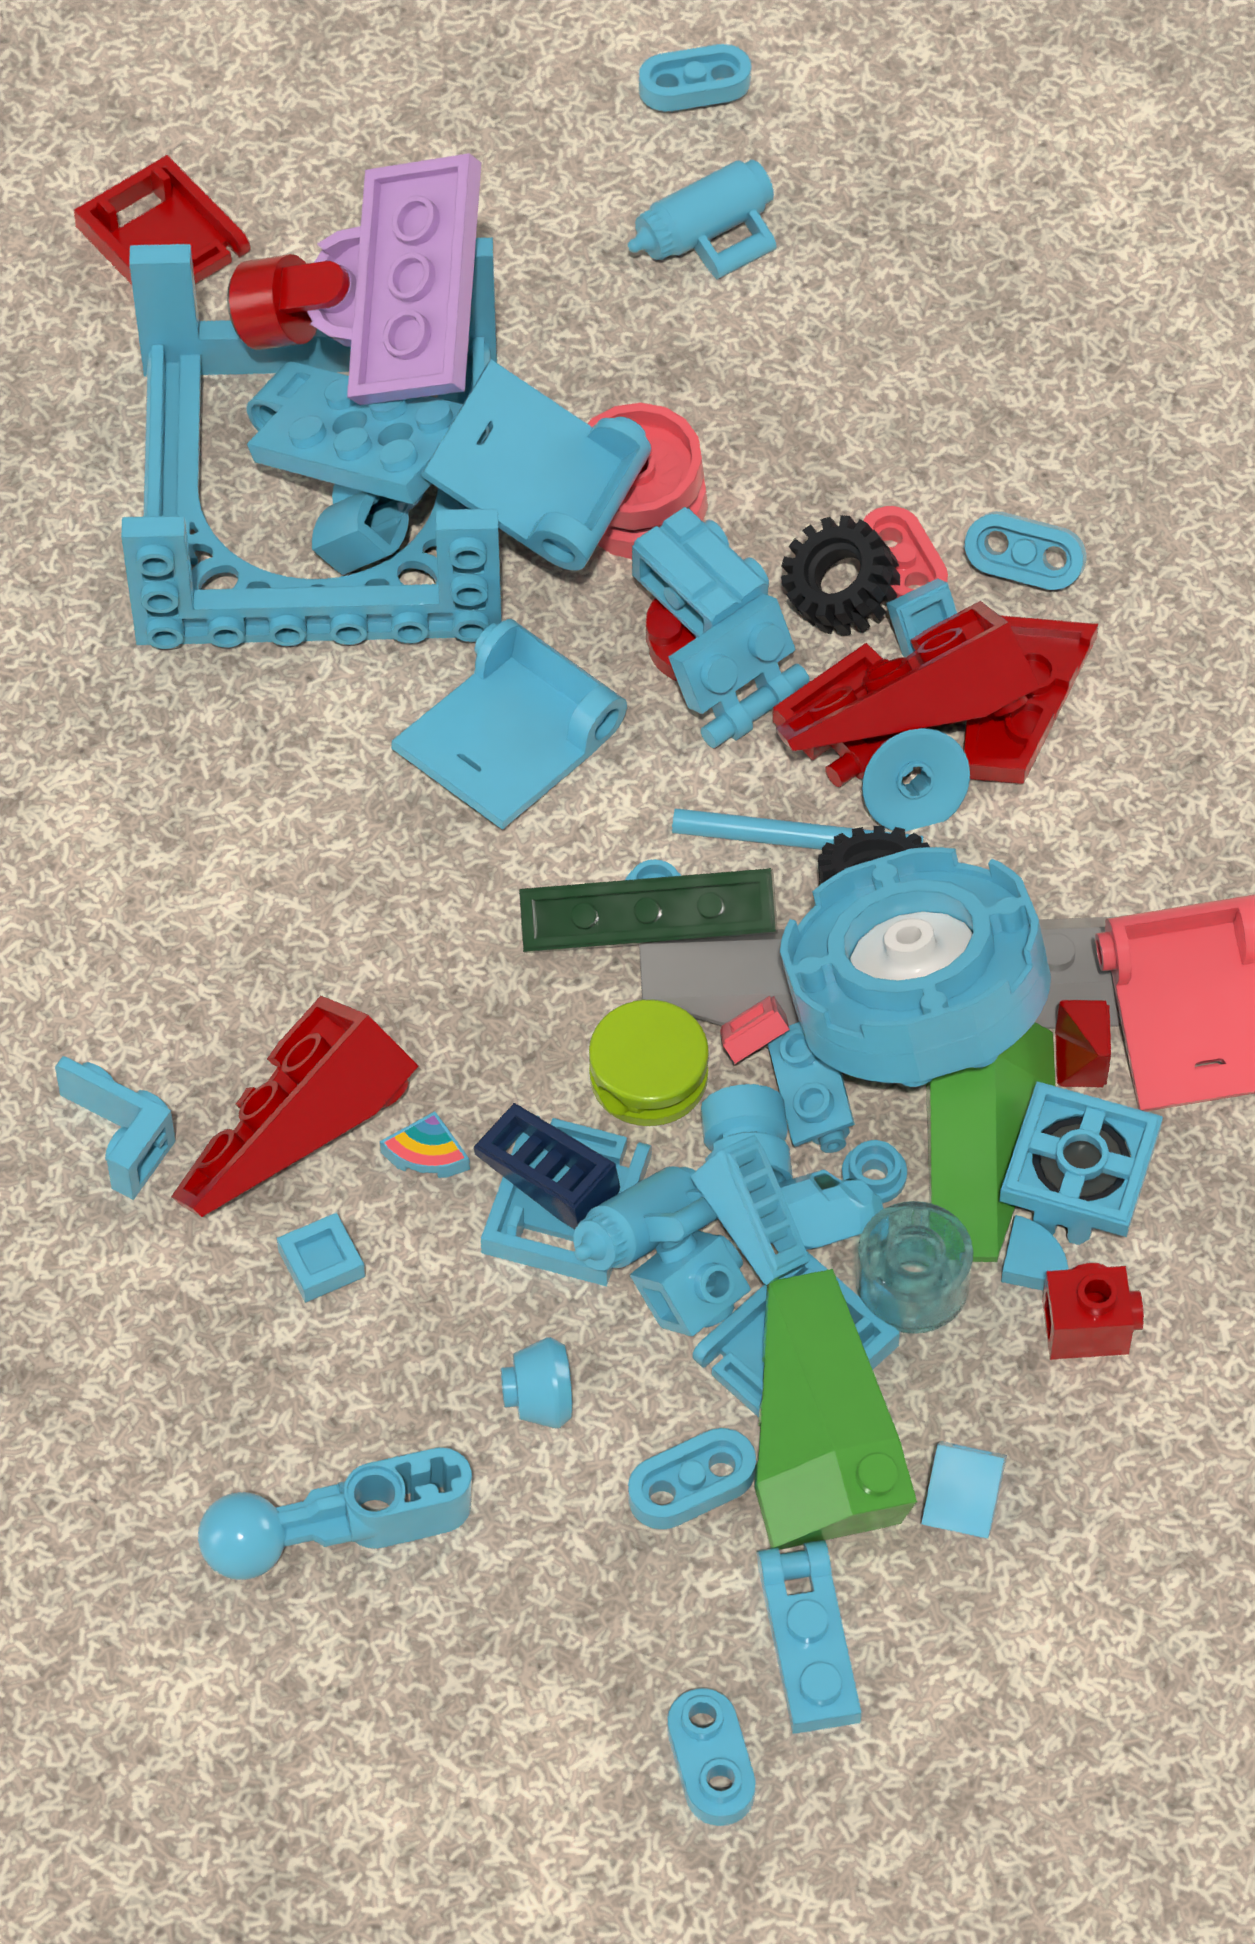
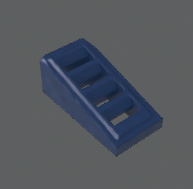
M516 1103L510 1106L473 1147L477 1157L574 1230L580 1224V1221L585 1219L591 1209L614 1197L620 1191L616 1163ZM524 1132L530 1138L513 1156L507 1153V1149ZM544 1148L549 1151L535 1168L529 1166ZM565 1165L570 1168L558 1182L552 1180Z

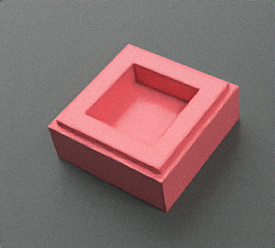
M768 996L722 1025L720 1032L723 1046L736 1064L784 1034L790 1028L786 1013L775 996Z

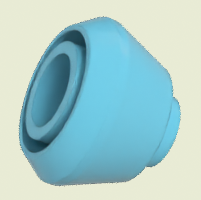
M546 1337L513 1353V1366L501 1368L504 1408L517 1407L520 1420L554 1429L561 1428L572 1418L571 1379L565 1345L552 1337Z

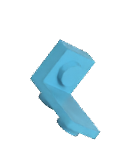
M62 1056L55 1066L60 1095L121 1126L108 1144L105 1160L108 1165L111 1188L134 1200L176 1142L171 1110L156 1095L145 1090H139L136 1093L115 1082L104 1069L93 1063L85 1062L81 1065L68 1057Z

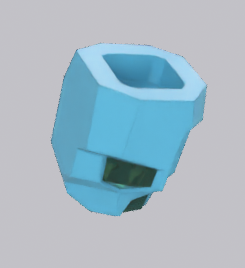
M823 1169L778 1183L806 1250L819 1248L862 1234L883 1223L884 1208L881 1197L874 1194L862 1179H838Z

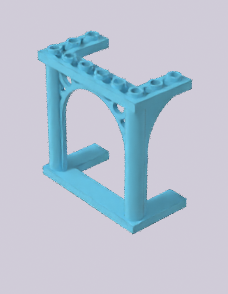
M493 237L476 238L465 391L438 395L440 399L463 404L488 362L492 359L497 363ZM191 244L130 245L129 265L143 374L147 376L143 517H122L121 530L136 645H151L160 649H171L180 644L212 643L218 647L229 648L241 643L274 642L281 646H294L303 641H335L340 644L352 645L363 640L396 639L403 643H417L426 638H458L466 642H476L486 627L492 623H501L498 509H469L439 488L431 515L417 536L393 557L379 565L355 574L326 579L286 577L253 566L232 553L221 543L206 522L199 501L201 375L274 374L287 362H296L332 372H349L351 347L343 346L317 329L314 337L305 344L254 350L248 347L237 335L231 320L199 321ZM487 426L486 429H485V430H486V436H485V438L487 437V435H488V433H489V427H488V426ZM191 529H194L196 533L191 535ZM436 546L437 557L424 553V551ZM204 551L213 557L198 563V557L194 552ZM416 568L430 574L436 584L403 585L398 576L405 569ZM219 573H232L238 578L236 585L232 589L200 590L207 579Z

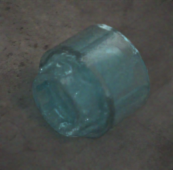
M901 1202L878 1212L865 1226L858 1247L856 1288L857 1294L865 1307L880 1321L895 1327L899 1332L926 1333L939 1329L951 1322L965 1306L969 1294L973 1245L967 1229L951 1212L927 1202ZM904 1267H918L925 1269V1271L910 1272L905 1270Z

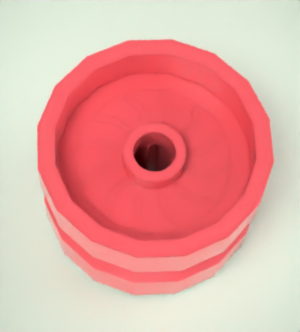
M641 402L615 406L593 417L587 423L593 427L603 418H629L644 429L646 438L651 445L649 457L598 543V546L612 555L632 559V546L636 539L655 526L661 527L664 520L682 508H689L702 521H704L708 509L699 437L688 421L667 407Z

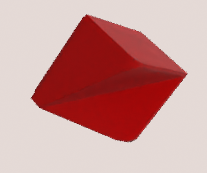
M1106 1000L1060 1001L1055 1027L1057 1084L1062 1087L1103 1088L1104 1085H1107L1111 1060L1110 1005H1107Z

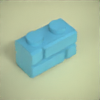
M682 508L664 520L661 527L655 526L636 539L632 546V575L696 637L762 593L768 595L769 580L761 565L751 557L743 560L729 547L724 531L716 522L710 519L703 522L689 508Z

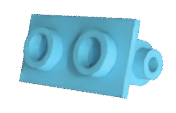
M797 1022L789 1025L790 1030L768 1043L779 1091L785 1102L786 1119L792 1143L796 1147L813 1141L815 1144L820 1145L823 1152L834 1153L846 1146L845 1138L850 1133L849 1126L855 1125L842 1072L824 1063L809 1049L801 1024Z

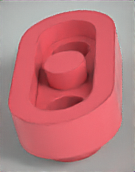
M884 506L871 511L864 518L863 521L868 523L883 541L891 540L898 543L894 547H889L899 564L895 569L901 575L900 585H890L897 593L896 598L915 590L909 588L911 585L923 586L937 578L945 582L948 581V572L944 562L913 513L897 506Z

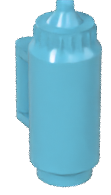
M751 159L745 163L736 160L652 203L648 211L636 218L635 228L637 235L628 242V249L634 253L645 250L653 259L662 260L670 255L679 256L694 248L716 280L775 250V238L760 216L765 210V204L771 202L774 198L773 186L767 172L756 160ZM744 222L752 235L717 253L709 240Z
M665 1167L591 1209L585 1219L580 1221L573 1234L576 1258L596 1271L623 1268L655 1250L660 1242L680 1241L718 1219L690 1177L695 1170L689 1167Z

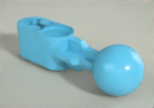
M433 1448L363 1464L354 1469L348 1475L346 1481L311 1490L304 1501L275 1508L268 1500L253 1493H231L216 1500L205 1511L198 1529L199 1549L206 1563L215 1572L230 1579L247 1580L259 1577L269 1571L280 1558L284 1547L315 1541L324 1547L346 1542H355L366 1548L378 1549L447 1533L459 1528L470 1514L471 1468L466 1458L457 1451L449 1448ZM443 1487L444 1493H439L438 1488ZM405 1494H410L411 1502H405ZM371 1500L383 1501L389 1505L381 1511H368L360 1507L363 1503Z

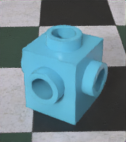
M698 1230L677 1242H660L656 1247L657 1253L630 1274L631 1279L657 1323L663 1329L691 1337L704 1327H711L725 1320L734 1311V1303L752 1290L740 1270L743 1266V1260L735 1246L722 1235H714Z

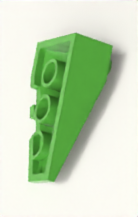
M1036 1022L1018 1041L999 1054L997 1059L990 1065L981 1068L969 1067L933 1078L930 1082L926 1083L932 1262L998 1261L1016 1208L1014 1205L1000 1202V1192L1036 1082L1056 1086L1053 1032Z
M833 1269L778 1279L768 1284L762 1359L764 1362L763 1394L759 1407L758 1426H760L759 1458L756 1464L754 1488L770 1547L782 1550L801 1546L808 1542L830 1540L901 1524L917 1503L916 1495L899 1435Z

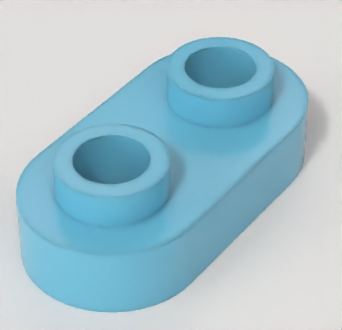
M716 44L657 54L648 58L639 70V95L646 105L659 111H676L731 102L745 95L751 84V61L749 56L742 49L729 44Z
M997 511L983 515L970 526L965 537L967 557L978 570L1048 590L1063 589L1071 585L1079 578L1086 565L1087 555L1085 546L1073 531L1006 512ZM1000 531L1007 536L1008 548L1006 551L997 552L990 547L988 538L991 532ZM1057 546L1065 551L1067 556L1065 566L1054 567L1049 564L1046 558L1049 547Z
M717 1428L706 1431L643 1461L633 1470L628 1483V1502L632 1514L639 1522L650 1528L670 1529L740 1497L751 1487L755 1478L756 1454L754 1447L743 1434L732 1429ZM725 1463L730 1465L734 1471L728 1476L720 1477L714 1475L710 1468L715 1464ZM665 1491L670 1493L674 1500L666 1505H658L650 1497L656 1492Z
M693 1689L685 1692L674 1701L669 1710L667 1732L687 1805L698 1819L707 1824L715 1826L734 1824L744 1818L751 1810L755 1799L756 1785L736 1711L732 1703L717 1691ZM704 1713L710 1715L715 1722L709 1727L699 1728L693 1725L690 1719L696 1714ZM716 1776H724L730 1779L733 1785L728 1790L717 1791L712 1789L708 1782Z

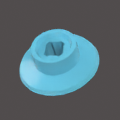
M922 728L908 730L895 735L877 749L866 767L862 787L866 807L879 824L892 831L895 827L903 828L906 832L944 822L957 811L967 794L970 782L969 762L962 747L952 737L943 732ZM914 767H920L922 770L921 774H917L910 781V784L902 782V778L913 771Z

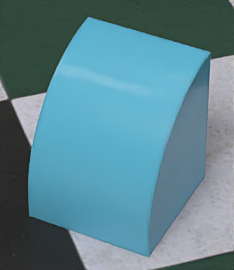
M940 1441L937 1444L921 1524L988 1539L995 1515L1007 1455Z

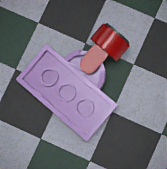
M468 153L366 169L361 226L336 231L317 243L322 250L314 263L307 264L301 257L288 254L241 262L236 267L228 285L227 305L230 320L237 335L248 347L254 350H264L305 344L314 337L318 329L343 346L351 347L347 397L359 405L464 392L482 162Z

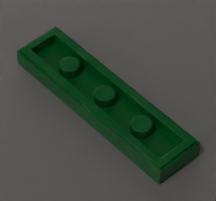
M771 868L519 889L524 953L778 933L774 872Z

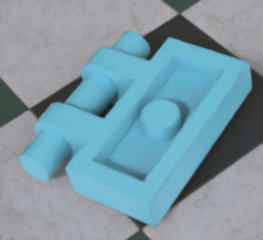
M764 593L668 657L687 707L701 714L710 708L714 712L716 718L700 730L704 741L711 748H716L731 737L737 741L753 730V722L810 682L805 669L796 663L781 673L777 662L796 649L778 600ZM754 679L757 690L739 702L735 691Z

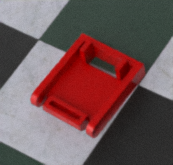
M168 155L163 156L73 210L76 228L131 285L130 245L191 244L195 284L232 262L231 252L226 247H229L239 258L250 252V243L245 233ZM153 192L162 201V203L120 228L118 227L117 213Z

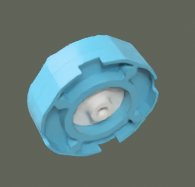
M925 847L904 850L848 867L819 885L812 891L815 906L801 920L798 926L795 920H789L780 946V954L794 1007L809 1049L824 1063L842 1073L869 1081L902 1083L909 1087L922 1086L933 1078L969 1067L981 1068L993 1063L999 1054L1018 1041L1034 1024L1042 1012L1050 990L1051 974L1040 923L1022 878L1012 869L994 859L989 861L988 870L975 865L959 863L956 849Z

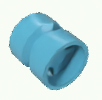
M756 1084L734 1085L710 1094L702 1102L703 1140L707 1148L712 1151L705 1158L706 1162L723 1148L755 1135L768 1157L778 1183L793 1179L790 1148L785 1142L788 1132L785 1102L778 1091Z

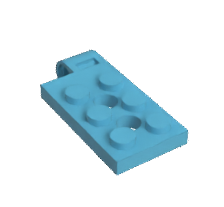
M296 362L285 363L248 402L246 406L247 415L253 426L258 430L257 434L247 443L255 463L409 504H414L432 484L420 475L463 405L432 396L359 405L347 397L348 375Z

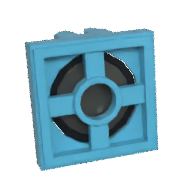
M1037 1081L1001 1188L1000 1202L1034 1211L1033 1221L1047 1229L1052 1235L1055 1233L1057 1225L1067 1227L1068 1241L1073 1244L1080 1245L1089 1240L1093 1228L1127 1237L1161 1130L1163 1116Z

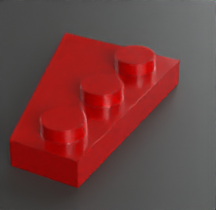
M1000 615L1009 622L1040 688L1027 694L1028 701L1022 707L1009 714L994 716L992 713L986 717L967 720L964 752L969 762L970 779L1024 784L1097 639L1099 624Z

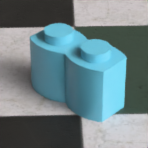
M334 484L333 504L320 514L315 523L312 534V550L341 575L391 555L400 547L405 538L409 521L408 510L418 504L424 493L414 504H409Z

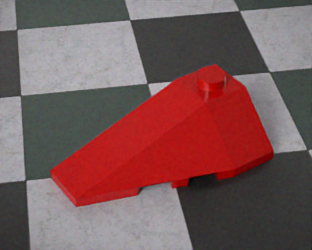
M980 600L912 638L910 641L915 651L908 656L895 658L890 661L888 659H880L866 668L867 674L862 679L864 685L855 691L849 686L833 690L776 727V730L781 740L792 751L982 718L992 713L994 716H1003L1022 707L1028 701L1026 695L1040 688L1009 622Z
M320 996L277 1043L268 1056L267 1060L277 1067L270 1079L257 1089L255 1087L246 1088L235 1105L240 1108L238 1114L240 1122L234 1130H223L211 1138L171 1197L180 1206L198 1216L203 1217L374 1116L381 1108L395 1103L406 1091L409 1083L408 1078L419 1065L368 1014Z

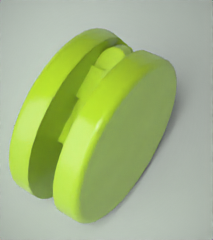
M637 1000L615 1008L598 1023L589 1045L590 1084L597 1101L612 1116L638 1126H659L684 1117L700 1102L708 1083L709 1047L705 1032L690 1013L669 1002Z

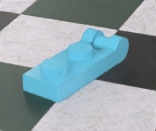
M820 1540L804 1543V1550L780 1554L778 1548L758 1550V1570L792 1734L861 1723L862 1713L832 1579L826 1541ZM809 1578L811 1592L787 1596L785 1581Z

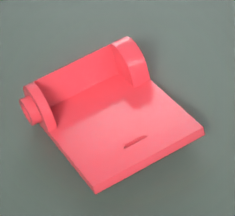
M1255 894L1107 918L1105 921V932L1095 934L1096 952L1101 971L1111 970L1138 1109L1152 1111L1255 1094ZM1215 1061H1220V1062L1223 1063V1064L1214 1063V1064H1208V1065H1202V1066H1196V1067H1195V1065H1198V1064L1209 1063V1062H1215Z

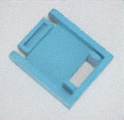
M552 1118V1126L616 1163L620 1183L619 1193L644 1180L651 1160L652 1145L638 1142L630 1167H624L621 1165L627 1150V1137ZM524 1132L516 1140L511 1153L512 1156L530 1138ZM544 1148L529 1166L535 1168L549 1151ZM565 1165L552 1180L558 1182L570 1168ZM503 1177L481 1236V1253L607 1287L613 1268L608 1271H596L577 1259L574 1251L521 1238L524 1229L573 1241L575 1230L561 1222Z
M807 1252L810 1261L802 1268L780 1279L828 1269ZM837 1278L873 1370L899 1346L900 1332ZM765 1284L701 1340L695 1347L692 1357L702 1368H705L721 1354L724 1358L712 1367L711 1375L757 1417H759V1407L763 1394L764 1362L762 1359L767 1285Z

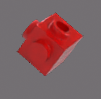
M1085 1263L1071 1270L1046 1271L1042 1305L1050 1360L1128 1355L1133 1331L1143 1330L1144 1314L1140 1290L1129 1291L1126 1266L1107 1267L1100 1263Z

